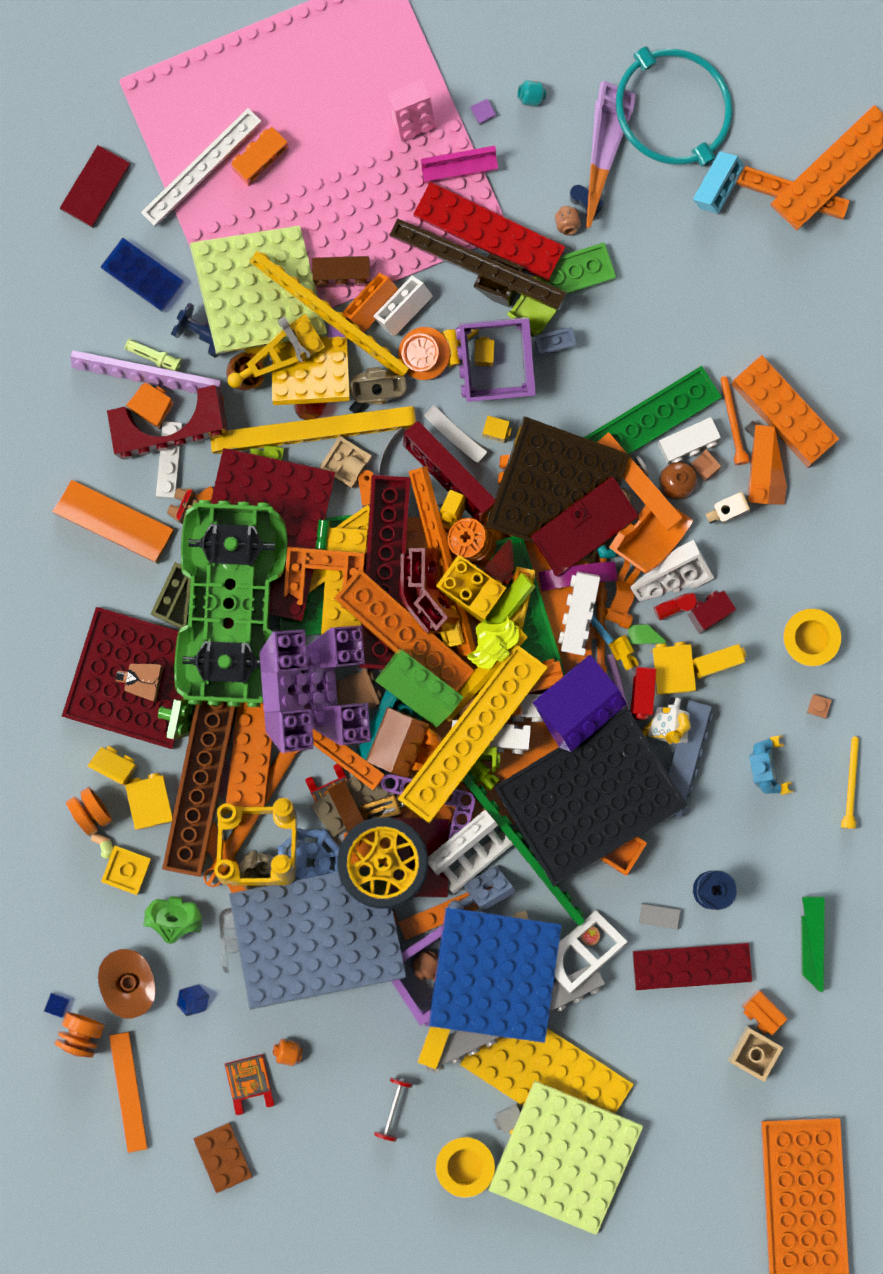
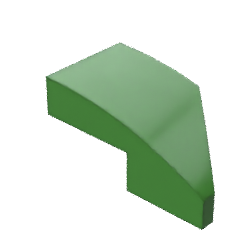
M648 624L630 625L628 628V640L631 645L667 644V640Z

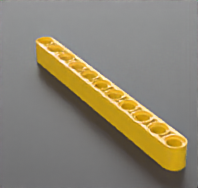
M408 406L228 430V433L223 434L220 438L210 437L212 454H221L223 448L244 451L251 450V448H265V446H282L334 439L339 436L349 437L394 431L402 427L403 429H408L417 422L415 407Z

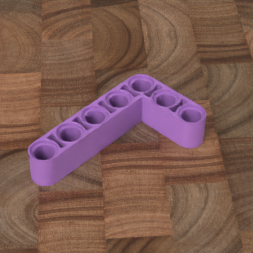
M386 775L382 779L381 785L385 791L401 795L404 791V785L413 779ZM388 778H393L396 781V785L392 789H388L385 786V781ZM455 789L452 793V800L444 804L456 807L449 839L471 821L475 798L470 792ZM463 795L471 797L472 802L469 806L461 804L460 799ZM459 814L467 816V823L465 825H459L456 822V817Z

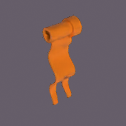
M626 559L617 575L618 581H615L617 587L616 595L610 609L606 608L604 610L603 619L628 629L633 620V616L628 614L634 599V593L630 587L634 584L641 570L635 567L634 571L624 582L630 568V562Z

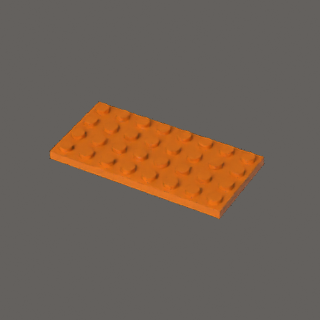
M840 1118L761 1121L769 1274H849Z

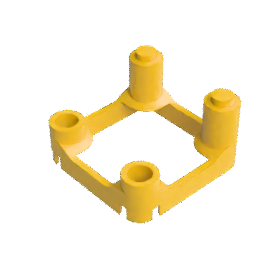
M279 798L273 807H240L228 803L222 804L217 810L218 846L217 861L214 869L219 881L224 885L232 884V886L289 885L293 883L296 877L298 819L291 801L287 798ZM233 811V814L230 818H224L225 815ZM242 813L244 815L273 814V820L278 827L292 829L291 859L285 855L274 857L271 863V878L242 879L240 878L238 865L234 861L223 860L224 833L222 830L237 827L241 822ZM223 866H229L231 869L229 874L224 876L219 874Z

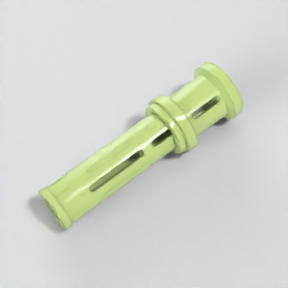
M128 339L126 342V351L155 362L159 368L164 367L168 370L179 371L182 364L181 358L176 359L169 356L165 351L160 353L132 339Z

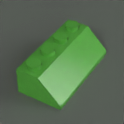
M397 650L375 680L436 728L454 711L463 699L462 695L403 650Z

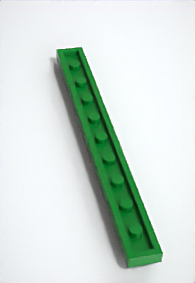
M469 771L462 780L574 922L578 926L585 922L582 918L584 913L578 906L573 907L570 903L572 898L566 891L562 893L558 888L560 884L553 887L540 863L534 858L535 855L529 846L525 847L522 843L524 838L517 830L514 832L510 828L512 824L505 815L502 817L498 813L500 809L493 800L489 801L486 798L488 793L482 785L477 786L473 780L476 778Z

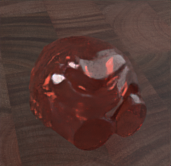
M327 402L294 404V410L300 419H316L324 413Z

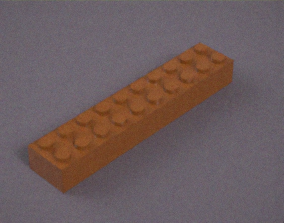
M202 701V705L195 706L162 870L203 877L237 706H227L228 702H221V706L208 705V701Z

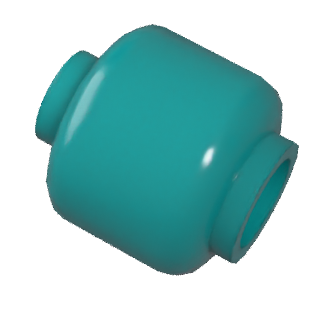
M526 80L519 85L517 97L523 105L539 106L542 100L546 98V89H543V85L539 81Z

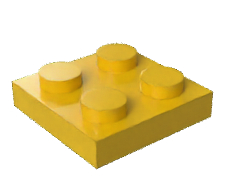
M115 845L101 882L138 895L151 858Z

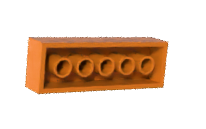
M762 355L731 383L734 389L769 426L775 427L776 434L807 468L839 440L834 432Z

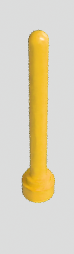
M857 736L851 739L846 816H843V820H841V828L856 829L857 821L853 817L859 738Z

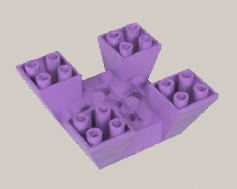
M362 625L330 628L307 647L305 630L271 633L260 651L265 729L281 753L314 749L312 729L339 745L371 742L368 703L338 705L335 667L365 664Z

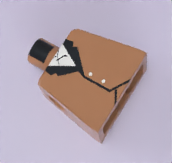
M130 664L128 672L117 671L116 682L126 683V692L156 702L163 666L159 664Z

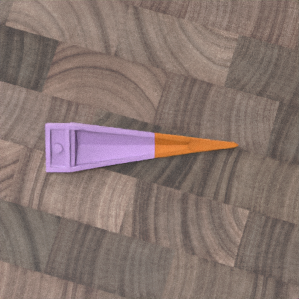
M607 81L600 83L598 100L595 102L587 229L592 225L605 181L624 134L616 113L618 86ZM625 90L623 109L628 124L633 112L636 94Z

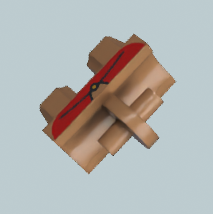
M177 488L174 498L182 502L179 507L171 504L168 508L167 514L180 524H183L186 511L194 506V503H199V501L194 499L196 493L193 492V489Z

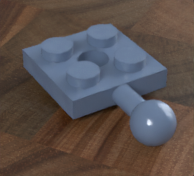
M494 866L467 882L464 888L469 896L461 901L454 900L450 902L448 908L463 910L464 907L475 902L483 912L515 893V890L499 868Z

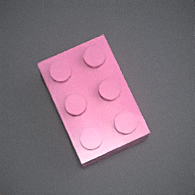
M422 79L386 93L392 122L401 141L410 140L416 135L423 132L427 133L436 128L431 98Z

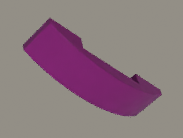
M615 561L571 566L558 577L554 575L552 570L539 572L542 592L571 587L572 575L576 576L577 571L599 575V583L618 581Z

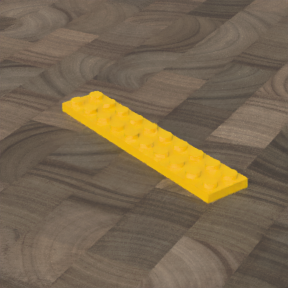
M516 644L399 796L398 800L430 823L548 667Z

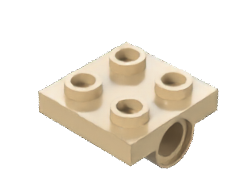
M339 436L319 469L336 472L335 479L352 489L358 480L359 474L365 469L372 456Z

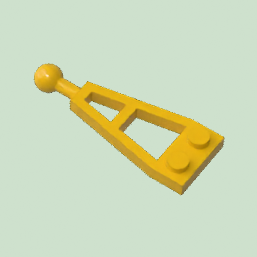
M306 314L289 323V327L297 337L298 342L310 353V356L325 348ZM281 330L247 363V369L228 376L227 381L230 387H240L243 380L252 374L254 377L298 362L296 356L281 361L273 348L286 336L284 330ZM269 353L274 364L258 370L255 364ZM305 353L300 354L302 360L307 358Z

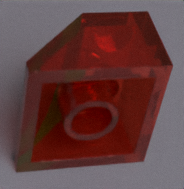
M510 539L505 542L484 567L483 571L500 584L506 586L514 578L513 548Z

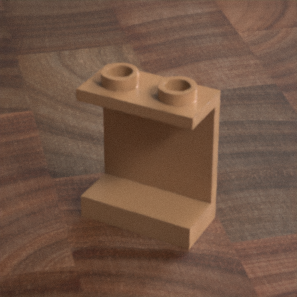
M362 669L361 672L336 681L338 705L368 703V710L380 705L379 701L382 700L379 690H374L372 683L375 680L371 671L367 672L366 669Z

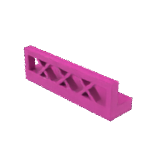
M495 145L422 158L421 169L424 184L497 171L498 164Z

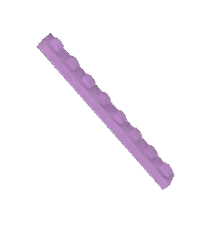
M73 350L71 353V367L77 370L110 375L115 378L130 379L135 382H146L151 385L184 390L189 393H197V389L216 385L221 389V380Z

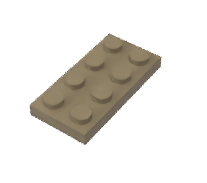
M371 764L380 771V769L376 765ZM355 776L345 781L360 813V805L395 794L385 791L381 783L373 791ZM386 779V781H385V786H386V788L392 789L391 785L389 784V782H388L387 779ZM329 793L311 805L332 837L346 829ZM378 805L366 808L365 810H372L376 808Z

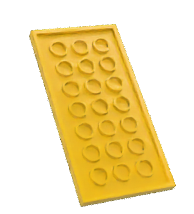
M548 1028L545 1043L498 1037L496 1038L497 1043L489 1047L484 1044L479 1047V1052L471 1056L467 1053L460 1063L462 1067L522 1106H524L535 1080L607 1111L616 1113L634 1085Z

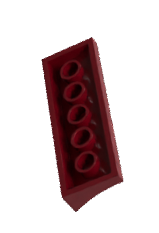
M419 421L415 422L404 432L403 447L423 467L427 466L428 472L447 492L452 490L464 495L466 498L464 503L466 506L465 510L473 519L481 524L485 523L495 498Z

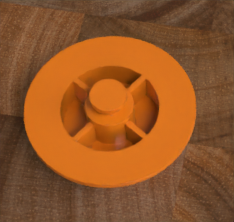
M419 327L411 330L404 336L399 346L398 357L409 368L406 372L409 376L418 380H430L439 376L447 367L450 359V348L446 338L439 331L430 327Z

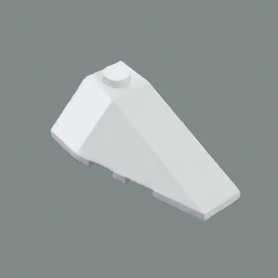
M692 540L675 549L655 569L645 574L630 588L638 601L662 596L665 592L673 591L676 593L680 592L681 588L691 587L692 589L699 587L714 579V576L695 541Z

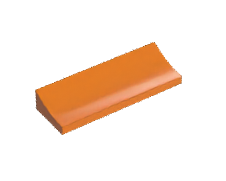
M73 480L70 481L64 494L52 511L55 515L156 564L174 529Z

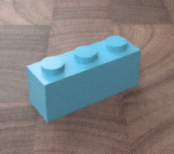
M719 151L693 198L700 209L719 214L745 167L738 156Z

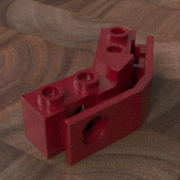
M409 548V554H401L400 595L403 604L427 634H440L442 631H450L460 619V616L436 587L438 549Z

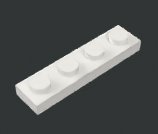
M163 421L162 436H168L182 429L183 424ZM174 445L168 447V450L160 451L156 497L175 499L180 447Z

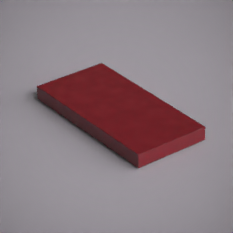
M97 145L59 209L93 228L131 164Z

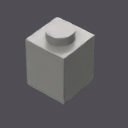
M517 1104L495 1113L496 1119H494L498 1131L502 1129L503 1133L514 1129L520 1115Z

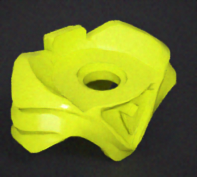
M508 616L506 621L501 624L479 623L476 626L478 646L467 657L472 663L477 664L478 667L491 669L497 660L502 662L510 654L508 649L518 643V626H515Z

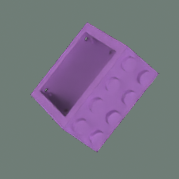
M528 317L459 323V327L455 328L456 339L460 340L461 347H457L458 358L462 359V366H459L460 378H464V385H461L462 398H465L467 402L536 395ZM516 326L517 330L520 329L525 383H522V386L476 390V387L472 388L468 334H471V330Z
M443 925L401 952L402 960L405 961L441 937ZM400 980L391 981L419 1025L425 1024L427 1027L430 1010L427 1012L424 1009L420 1011Z

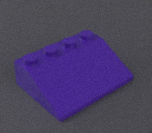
M588 655L532 702L558 747L570 752L627 705L620 690L591 655Z

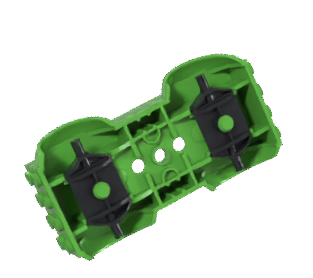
M199 500V503H194V506L190 507L185 513L181 537V570L184 575L191 578L188 625L182 627L177 636L174 680L176 691L184 697V700H188V704L202 705V701H208V705L221 706V702H228L227 706L241 707V703H247L248 707L260 708V704H263L260 651L272 633L269 630L271 581L283 574L288 547L287 530L284 520L274 511L273 507L269 506V503H258L257 506H251L249 502H238V505H232L229 501H218V504H212L209 500ZM227 579L235 580L236 586L234 589L228 590L225 588L224 584ZM227 598H232L235 602L234 607L231 609H226L223 605ZM225 618L233 619L234 625L231 629L223 627L222 622Z

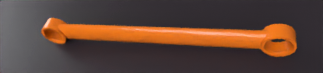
M280 751L269 770L266 804L296 754L300 753V751L285 753ZM242 814L241 822L233 829L223 846V860L233 861L260 814ZM217 857L212 866L203 875L205 884L210 887H218L221 884L219 881L217 884L211 885L216 876L214 869ZM223 866L221 871H219L220 875L224 876L229 866ZM214 870L207 882V874Z

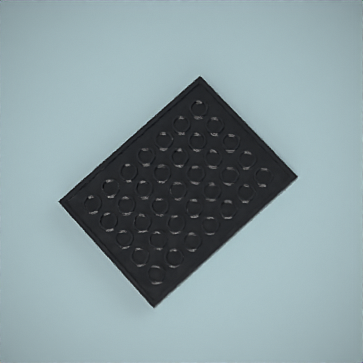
M627 707L617 712L573 751L570 752L558 747L494 786L553 887H556L688 807Z

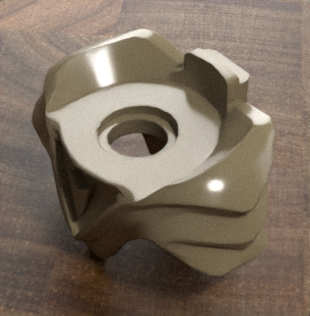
M380 367L367 368L366 372L355 375L349 384V393L358 403L385 404L390 400L400 398L407 389L405 377L382 370ZM374 384H379L382 388V392L379 395L372 393V386Z

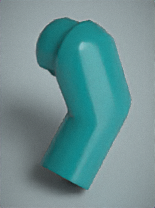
M606 545L600 546L597 550L598 556L601 558H614L617 556V553L611 549L608 550Z

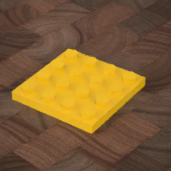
M319 337L325 348L310 356V358L303 359V362L298 361L273 370V405L350 401L347 337ZM290 342L279 343L273 347L281 361L296 356L295 348Z

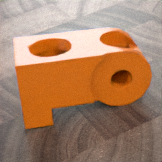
M369 470L362 471L358 476L363 508L370 504L371 476L374 474Z

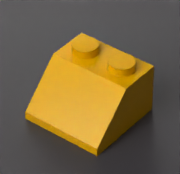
M107 746L106 749L101 747L87 767L121 785L128 784L138 766L134 764L135 760L127 755H124L122 758L117 755L118 751L110 746Z

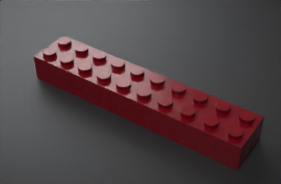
M372 475L365 574L402 606L400 569L401 554H406L410 477ZM362 624L365 664H360L359 668L383 670L395 653Z

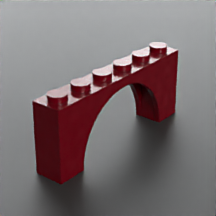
M216 385L197 389V405L193 416L182 429L168 436L157 437L143 433L136 425L131 410L125 406L107 410L114 455L123 460L130 459L132 455L136 454L148 455L153 450L165 451L168 450V447L174 445L176 447L185 446L187 442L191 441L195 443L205 440L204 438L208 437L220 438L223 434L228 433L221 389Z

